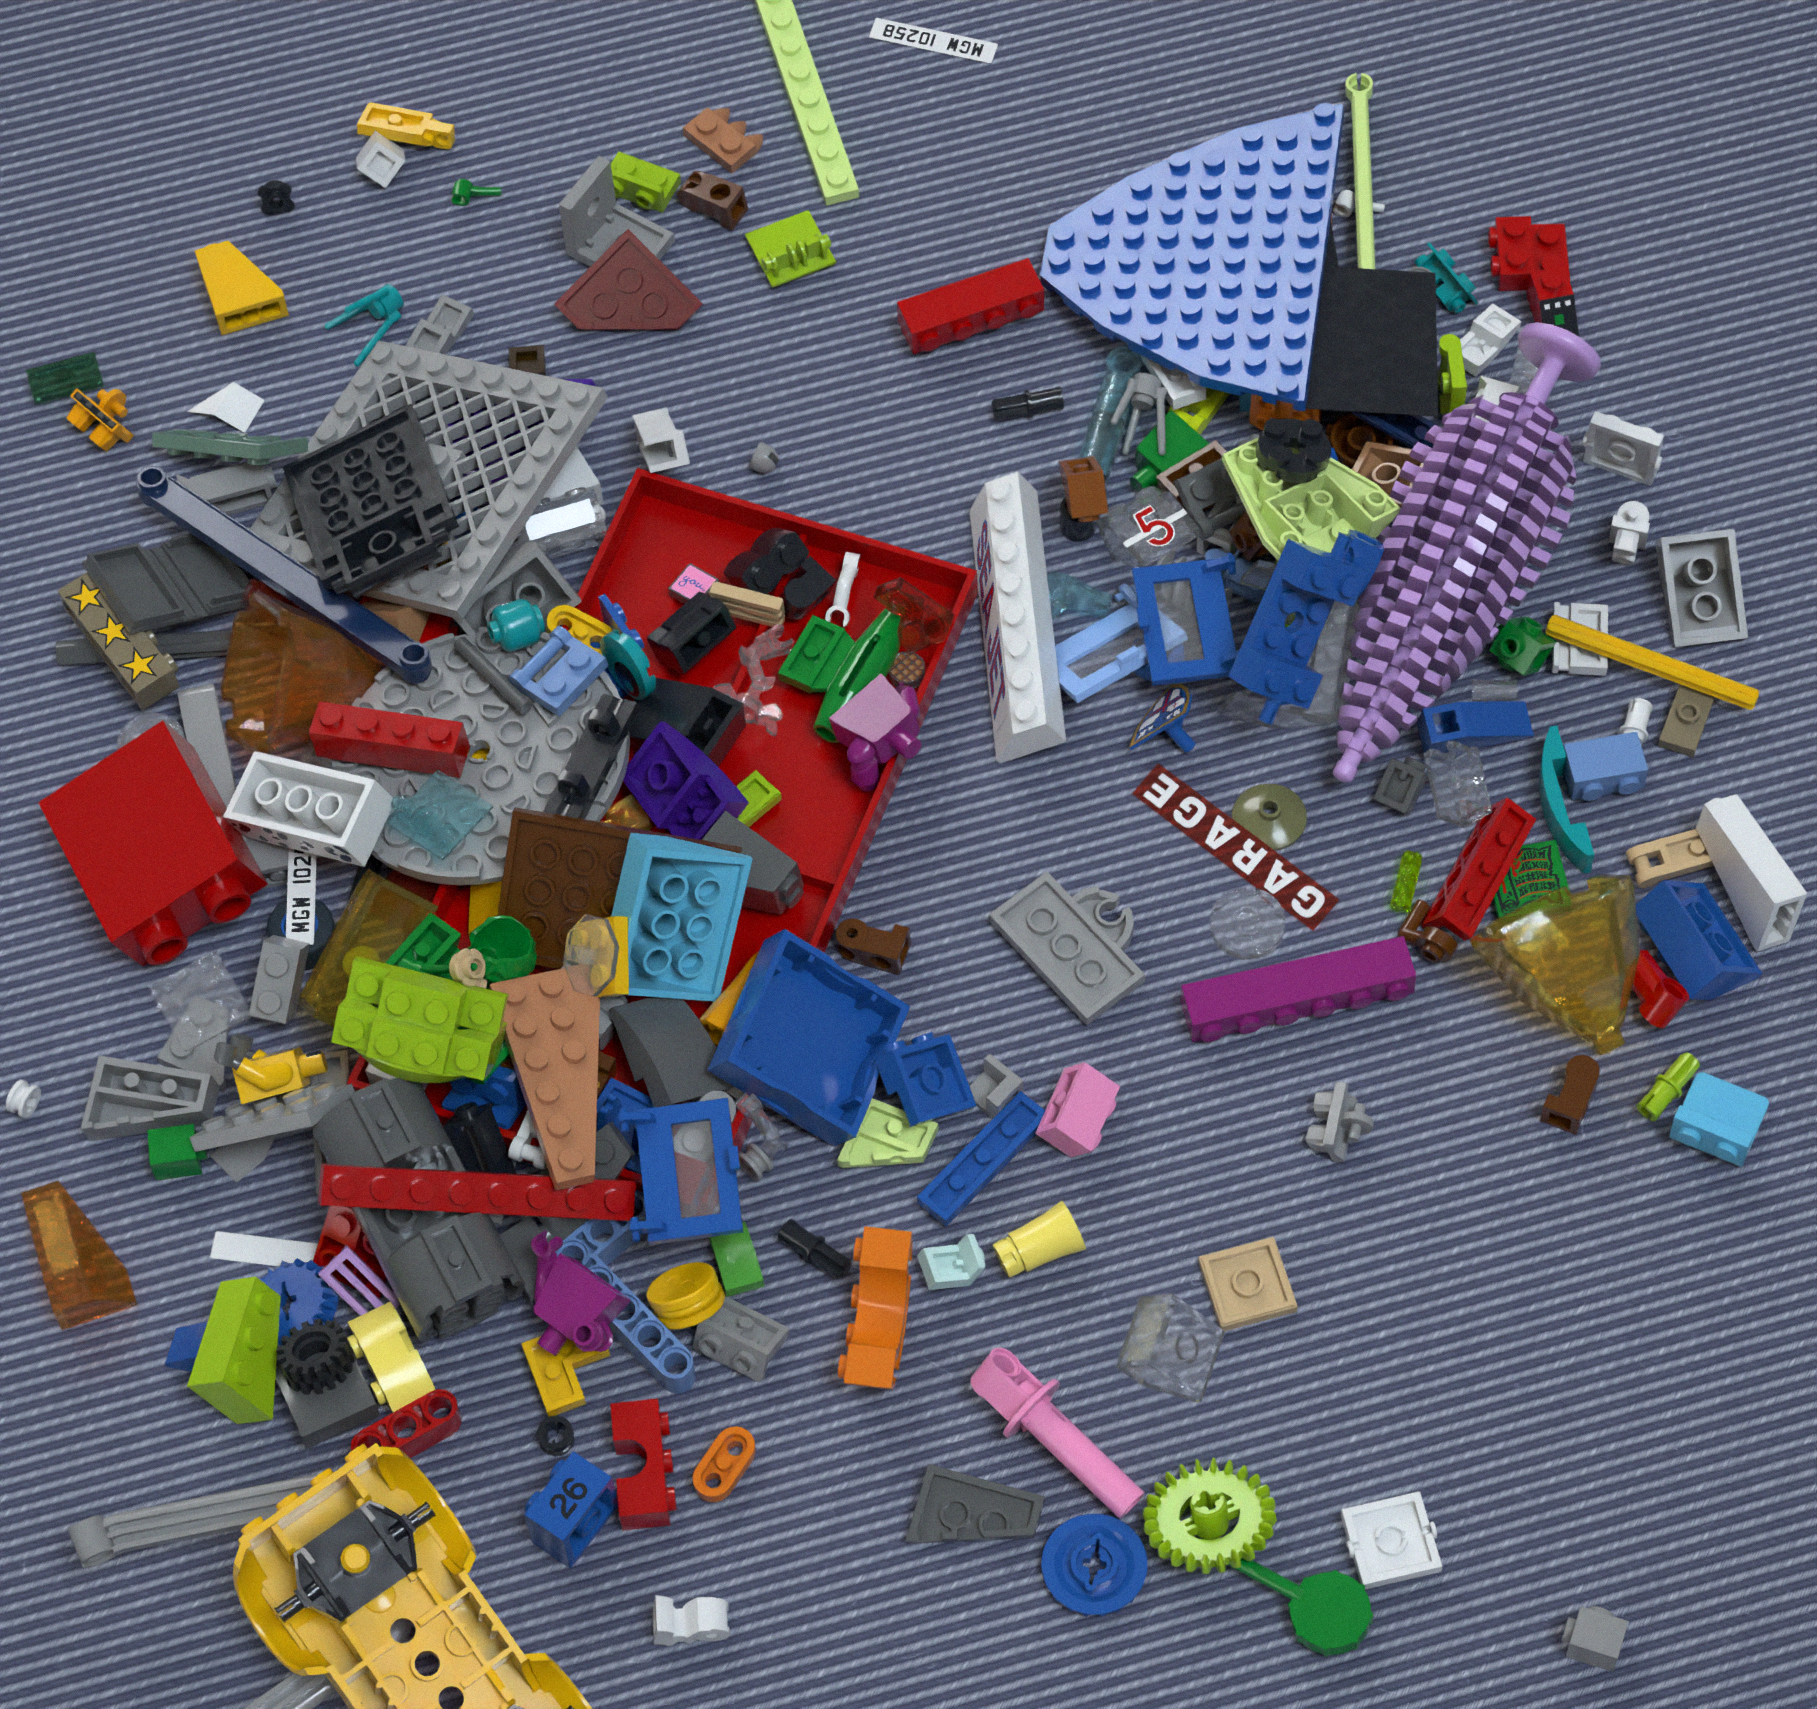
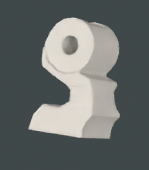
M655 1595L652 1609L654 1645L672 1646L677 1642L692 1644L696 1639L712 1642L724 1640L730 1636L727 1619L729 1604L726 1600L714 1597H697L686 1603L683 1608L675 1609L673 1599Z

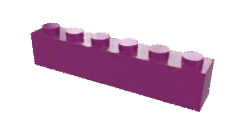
M1401 936L1181 985L1180 1003L1191 1041L1213 1042L1231 1033L1240 1032L1248 1034L1267 1025L1276 1023L1281 1026L1289 1025L1299 1018L1312 1015L1315 1017H1325L1335 1012V1010L1348 1007L1361 1009L1369 1006L1372 1002L1384 999L1391 1001L1401 1000L1414 993L1417 975L1405 938Z

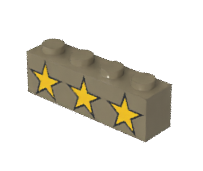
M87 572L57 590L66 612L142 711L179 688L175 676L179 669L168 652L162 655L156 648L159 643L153 632L147 630L129 634Z

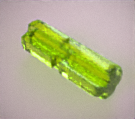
M1406 850L1402 854L1390 905L1391 909L1395 912L1408 913L1411 909L1423 858L1419 852Z

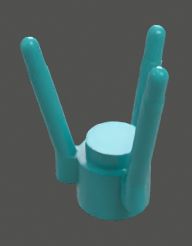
M385 284L376 292L344 308L345 313L329 321L324 327L326 330H330L367 309L376 319H381L382 317L386 319L355 359L354 365L358 367L392 324L402 318L398 310L404 306V301L395 287L391 284Z

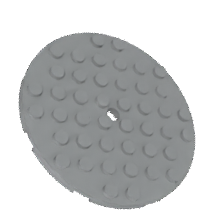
M487 626L479 627V632L471 636L463 634L454 637L453 633L445 634L423 643L430 652L432 661L431 674L427 680L417 684L409 683L400 674L386 666L374 677L375 683L365 692L362 698L357 697L351 706L463 722L470 744V750L461 778L332 760L333 770L374 779L396 800L371 852L375 858L405 875L439 884L479 885L503 880L513 809L517 807L540 812L544 811L557 785V779L562 769H565L588 723V718L593 708H596L602 694L621 698L609 675L603 671L560 717L526 695L524 696L532 703V707L526 714H521L454 647V643L460 637L467 638L508 679L515 669L521 670L551 638L549 633H541L537 644L513 652L505 651L499 642L493 644L489 637ZM561 648L531 680L537 683L562 658L566 651ZM600 732L597 733V734H600V735H605V736H609V737H610V735H608V734H604V733H600ZM629 732L594 800L586 820L600 822L619 792L629 761ZM486 748L490 750L485 761L483 758H472L473 753L479 749Z

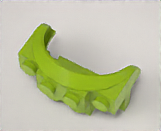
M357 956L353 960L346 997L338 1005L331 1043L355 1049L375 1068L403 1080L421 1083H441L470 1077L484 1081L495 1066L507 1026V1022H503L509 994L478 986H465L463 983ZM463 1026L471 1029L459 1030L458 1027Z

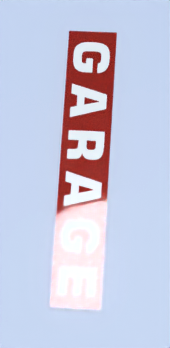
M1159 763L1132 793L1312 931L1315 930L1340 900Z

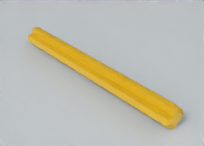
M1552 615L1548 621L1546 634L1748 710H1752L1755 707L1759 697L1758 689L1558 615Z

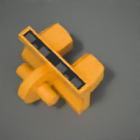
M77 388L70 395L77 403L73 406L66 419L82 432H85L95 419L100 421V424L89 436L100 448L107 452L120 438L126 443L132 439L134 435L113 418L115 415L123 418L128 413V409L124 407L126 395L120 389H112L109 392L101 389L97 393V398L101 400L99 405Z

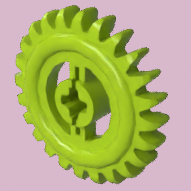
M1213 1457L1208 1471H1204L1200 1461L1196 1459L1194 1473L1192 1474L1186 1470L1183 1464H1180L1179 1480L1175 1479L1167 1471L1165 1473V1481L1168 1488L1159 1482H1155V1495L1148 1494L1146 1497L1148 1507L1143 1509V1518L1145 1520L1144 1532L1149 1536L1150 1546L1158 1549L1159 1557L1163 1559L1171 1557L1172 1566L1179 1567L1186 1563V1571L1193 1572L1197 1567H1201L1203 1574H1209L1212 1567H1216L1219 1573L1226 1572V1565L1228 1564L1233 1568L1241 1567V1558L1247 1561L1255 1559L1254 1550H1264L1266 1548L1265 1540L1270 1539L1274 1535L1272 1526L1277 1522L1276 1513L1274 1512L1276 1505L1274 1498L1270 1497L1269 1486L1267 1484L1261 1486L1259 1474H1254L1248 1480L1246 1465H1243L1238 1473L1234 1475L1231 1460L1227 1461L1223 1471H1219L1216 1459ZM1190 1505L1191 1517L1181 1521L1182 1514ZM1239 1517V1522L1233 1531L1221 1537L1228 1530L1229 1520ZM1195 1535H1198L1199 1537H1201V1538H1203V1539H1198V1538H1196V1537H1194V1536H1195Z

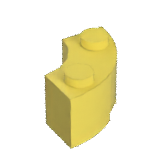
M391 1301L348 1322L353 1335L347 1337L356 1359L364 1357L376 1380L370 1386L379 1405L387 1403L391 1411L395 1412L427 1393L436 1390L417 1349L413 1347L406 1327Z

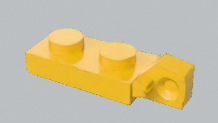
M369 102L357 123V134L372 136L374 131H377L389 140L424 145L425 147L433 145L435 148L451 149L455 142L454 124L440 122L433 118L432 113Z

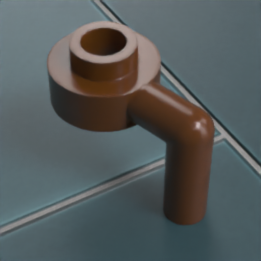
M1418 899L1400 927L1398 937L1404 936L1407 943L1418 946L1421 949V955L1425 959L1433 963H1440V961L1448 962L1458 948V944L1449 934L1438 928L1428 926L1423 931L1417 930L1430 909L1428 903Z

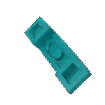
M1550 726L1543 747L1539 771V794L1542 811L1547 826L1564 855L1583 874L1591 873L1595 854L1586 823L1570 824L1557 779L1558 776H1563L1566 754L1558 726Z

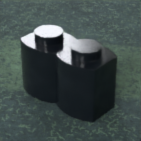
M778 527L771 528L755 540L751 550L742 552L734 557L725 568L724 575L732 586L768 594L778 585L782 575L789 574L799 568L800 564L806 560L809 550L796 532Z

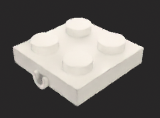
M1595 411L1590 421L1589 431H1586L1582 441V445L1586 446L1583 462L1651 486L1661 465L1662 457H1660L1664 435L1656 433L1651 428L1639 427L1622 421L1614 415H1605Z
M1420 1491L1341 1509V1518L1348 1539L1346 1546L1349 1548V1557L1354 1559L1360 1583L1365 1585V1590L1442 1571V1563L1434 1540L1437 1538L1436 1527L1433 1521L1429 1522Z

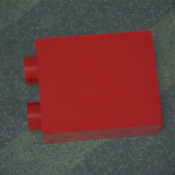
M163 720L38 802L110 942L143 967L148 963L159 965L174 960L187 948V938L210 922L225 923L241 916L251 905L250 896L268 885L241 833L223 817L227 807L195 748Z

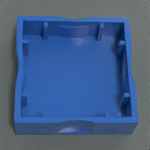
M784 929L763 941L707 1071L830 1145L837 1146L856 1138L876 1088L879 1069L875 1059L884 1054L883 1047L896 1042L910 1006L869 980L849 973L833 961L830 956Z

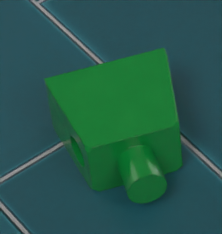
M1172 410L1165 415V455L1161 456L1158 453L1157 425L1136 448L1135 467L1138 472L1130 477V483L1134 490L1141 495H1144L1154 486L1158 488L1157 475L1210 444Z

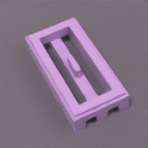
M348 1245L326 1267H323L318 1272V1275L360 1316L369 1311L331 1274L335 1269L375 1308L384 1305V1303L343 1264L346 1259L391 1301L395 1309L400 1305L394 1291Z

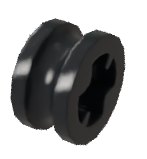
M550 1416L544 1419L538 1427L539 1445L546 1454L562 1456L573 1447L575 1441L573 1428L564 1417ZM556 1429V1432L559 1433V1430L562 1429L564 1440L556 1443L555 1439H553L552 1443H549L548 1432Z

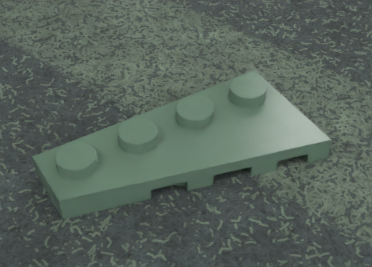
M172 429L152 433L153 447L167 448V454L186 455L191 451L194 452L195 458H214L216 455H221V461L227 462L242 461V458H248V464L266 465L269 464V458L308 452V437H294L293 439L281 440V436L278 435L248 437V433L218 434V431Z

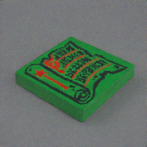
M1556 840L1522 845L1492 900L1498 924L1573 911L1574 905Z

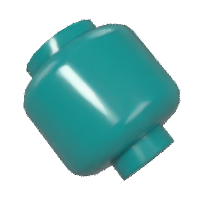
M519 599L495 607L492 611V621L487 622V630L493 644L499 642L505 651L513 652L537 644L540 640V634L545 632V624L542 613L536 604L531 605L529 601Z

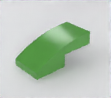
M746 1222L742 1223L743 1233L709 1237L726 1297L765 1287Z

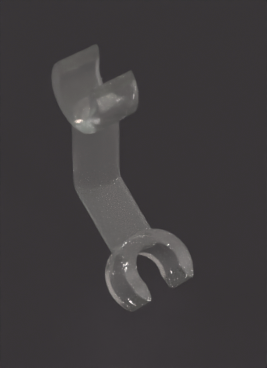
M745 1092L735 1102V1105L745 1117L754 1123L764 1136L765 1141L760 1149L773 1163V1157L780 1148L786 1151L788 1144L780 1138L778 1128L763 1111V1105L753 1093L748 1096Z

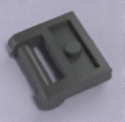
M1222 458L1173 481L1195 532L1201 540L1212 537L1214 531L1239 520L1246 511L1242 502L1209 518L1205 516L1202 510L1237 492Z

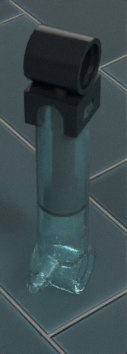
M1128 347L1115 348L1107 356L1104 378L1078 458L1095 456L1103 469L1106 491L1108 479L1132 406V400L1130 399L1116 425L1111 424V419L1127 389L1129 378H1134L1135 374L1142 373V358L1140 354ZM1064 497L1060 503V530L1062 535L1073 542L1088 540L1095 532L1096 520L1079 522L1078 518H1072L1068 512Z

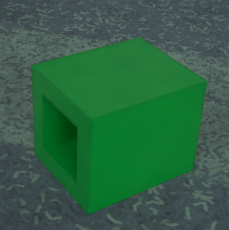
M194 1123L147 1130L150 1167L156 1181L203 1174L202 1160L208 1159V1150L194 1151L190 1137L197 1133Z

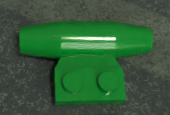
M884 609L856 642H854L844 628L812 615L778 671V677L780 681L810 694L812 692H826L813 726L814 732L822 739L831 743H838L839 741L836 739L829 718L878 675L882 674L886 678L896 660L908 627L907 619L899 612L892 609Z

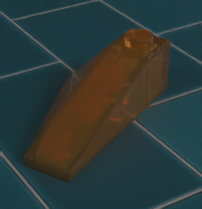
M59 1181L21 1193L52 1310L62 1331L138 1305L126 1267Z

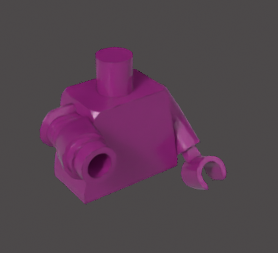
M882 674L878 675L829 718L837 741L849 747L847 758L852 762L851 780L862 791H871L877 787L879 782L878 763H886L897 752L906 759H911L916 756L921 748V742L916 738L920 731L916 720L920 714L916 691L910 686H905L903 682L898 683V687L894 688Z
M544 1230L531 1241L532 1250L537 1255L534 1296L536 1304L533 1312L549 1324L537 1341V1344L555 1356L558 1355L568 1338L575 1342L576 1346L584 1352L594 1350L599 1352L606 1351L613 1343V1333L608 1325L629 1304L631 1299L575 1258L562 1253L557 1257L555 1251L562 1247L563 1240L556 1236L548 1243L546 1239L547 1231Z

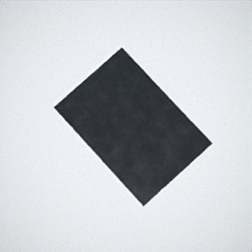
M1324 266L1306 409L1438 416L1435 273Z

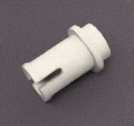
M1635 698V701L1633 699L1630 700L1625 723L1619 728L1618 733L1625 734L1637 731L1642 746L1648 739L1646 728L1653 709L1652 704L1641 698Z

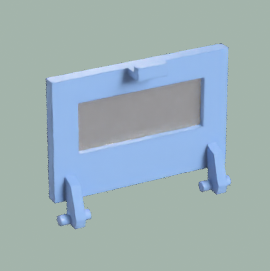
M1125 583L1118 587L1120 593L1114 596L1117 602L1125 599L1129 603L1128 605L1055 646L1060 689L1077 703L1148 663L1142 629L1139 630L1136 613L1138 605L1133 585L1130 587ZM1159 612L1165 650L1168 652L1188 639L1182 629Z

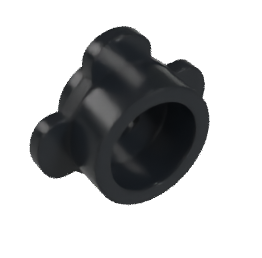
M279 180L269 181L265 185L260 186L257 194L262 198L261 211L266 215L281 211L291 212L295 207L294 201L290 198L292 187L288 183Z

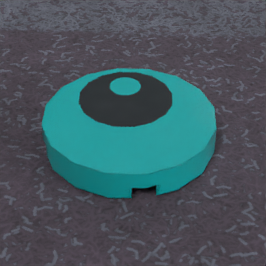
M613 630L603 636L600 640L601 653L606 657L608 670L618 685L628 695L637 700H643L656 690V678L654 674L650 677L646 669L650 667V664L641 647L628 634L623 632L619 635V630Z

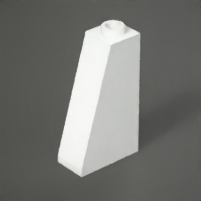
M1737 794L1722 799L1714 798L1704 804L1696 829L1753 947L1758 952L1789 942L1807 892Z

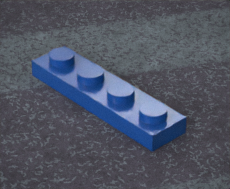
M1020 1091L917 1196V1204L946 1227L1036 1135L1035 1133L1045 1110Z

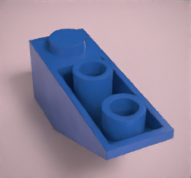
M1525 701L1455 702L1422 709L1417 721L1425 758L1534 737Z

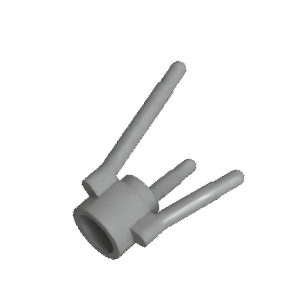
M1138 373L1134 375V378H1129L1127 389L1111 419V424L1116 425L1130 399L1132 400L1131 405L1134 406L1124 439L1123 455L1129 453L1141 410H1150L1154 404H1157L1158 453L1161 456L1166 453L1164 401L1167 389L1161 387L1162 381L1154 375Z

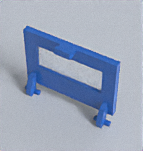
M1227 553L1226 556L1217 559L1132 568L1138 605L1136 613L1139 630L1142 629L1152 686L1229 676L1239 650L1236 651L1221 570L1228 569L1230 575L1236 574V560L1233 553Z
M728 1098L635 1110V1112H627L626 1108L620 1109L619 1122L621 1132L628 1133L629 1125L636 1124L646 1213V1221H638V1217L630 1218L632 1241L639 1242L640 1234L648 1233L649 1245L743 1233L737 1170H740L738 1146L733 1144Z

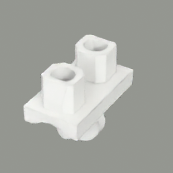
M1638 501L1626 502L1619 508L1617 515L1613 516L1609 538L1610 543H1615L1612 561L1634 565L1637 549L1645 550L1650 523H1648V509L1643 503Z

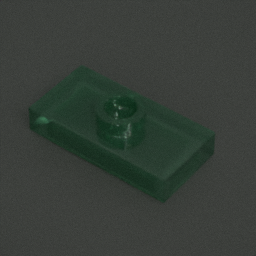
M95 351L26 370L35 405L70 396L76 388L81 392L104 386Z

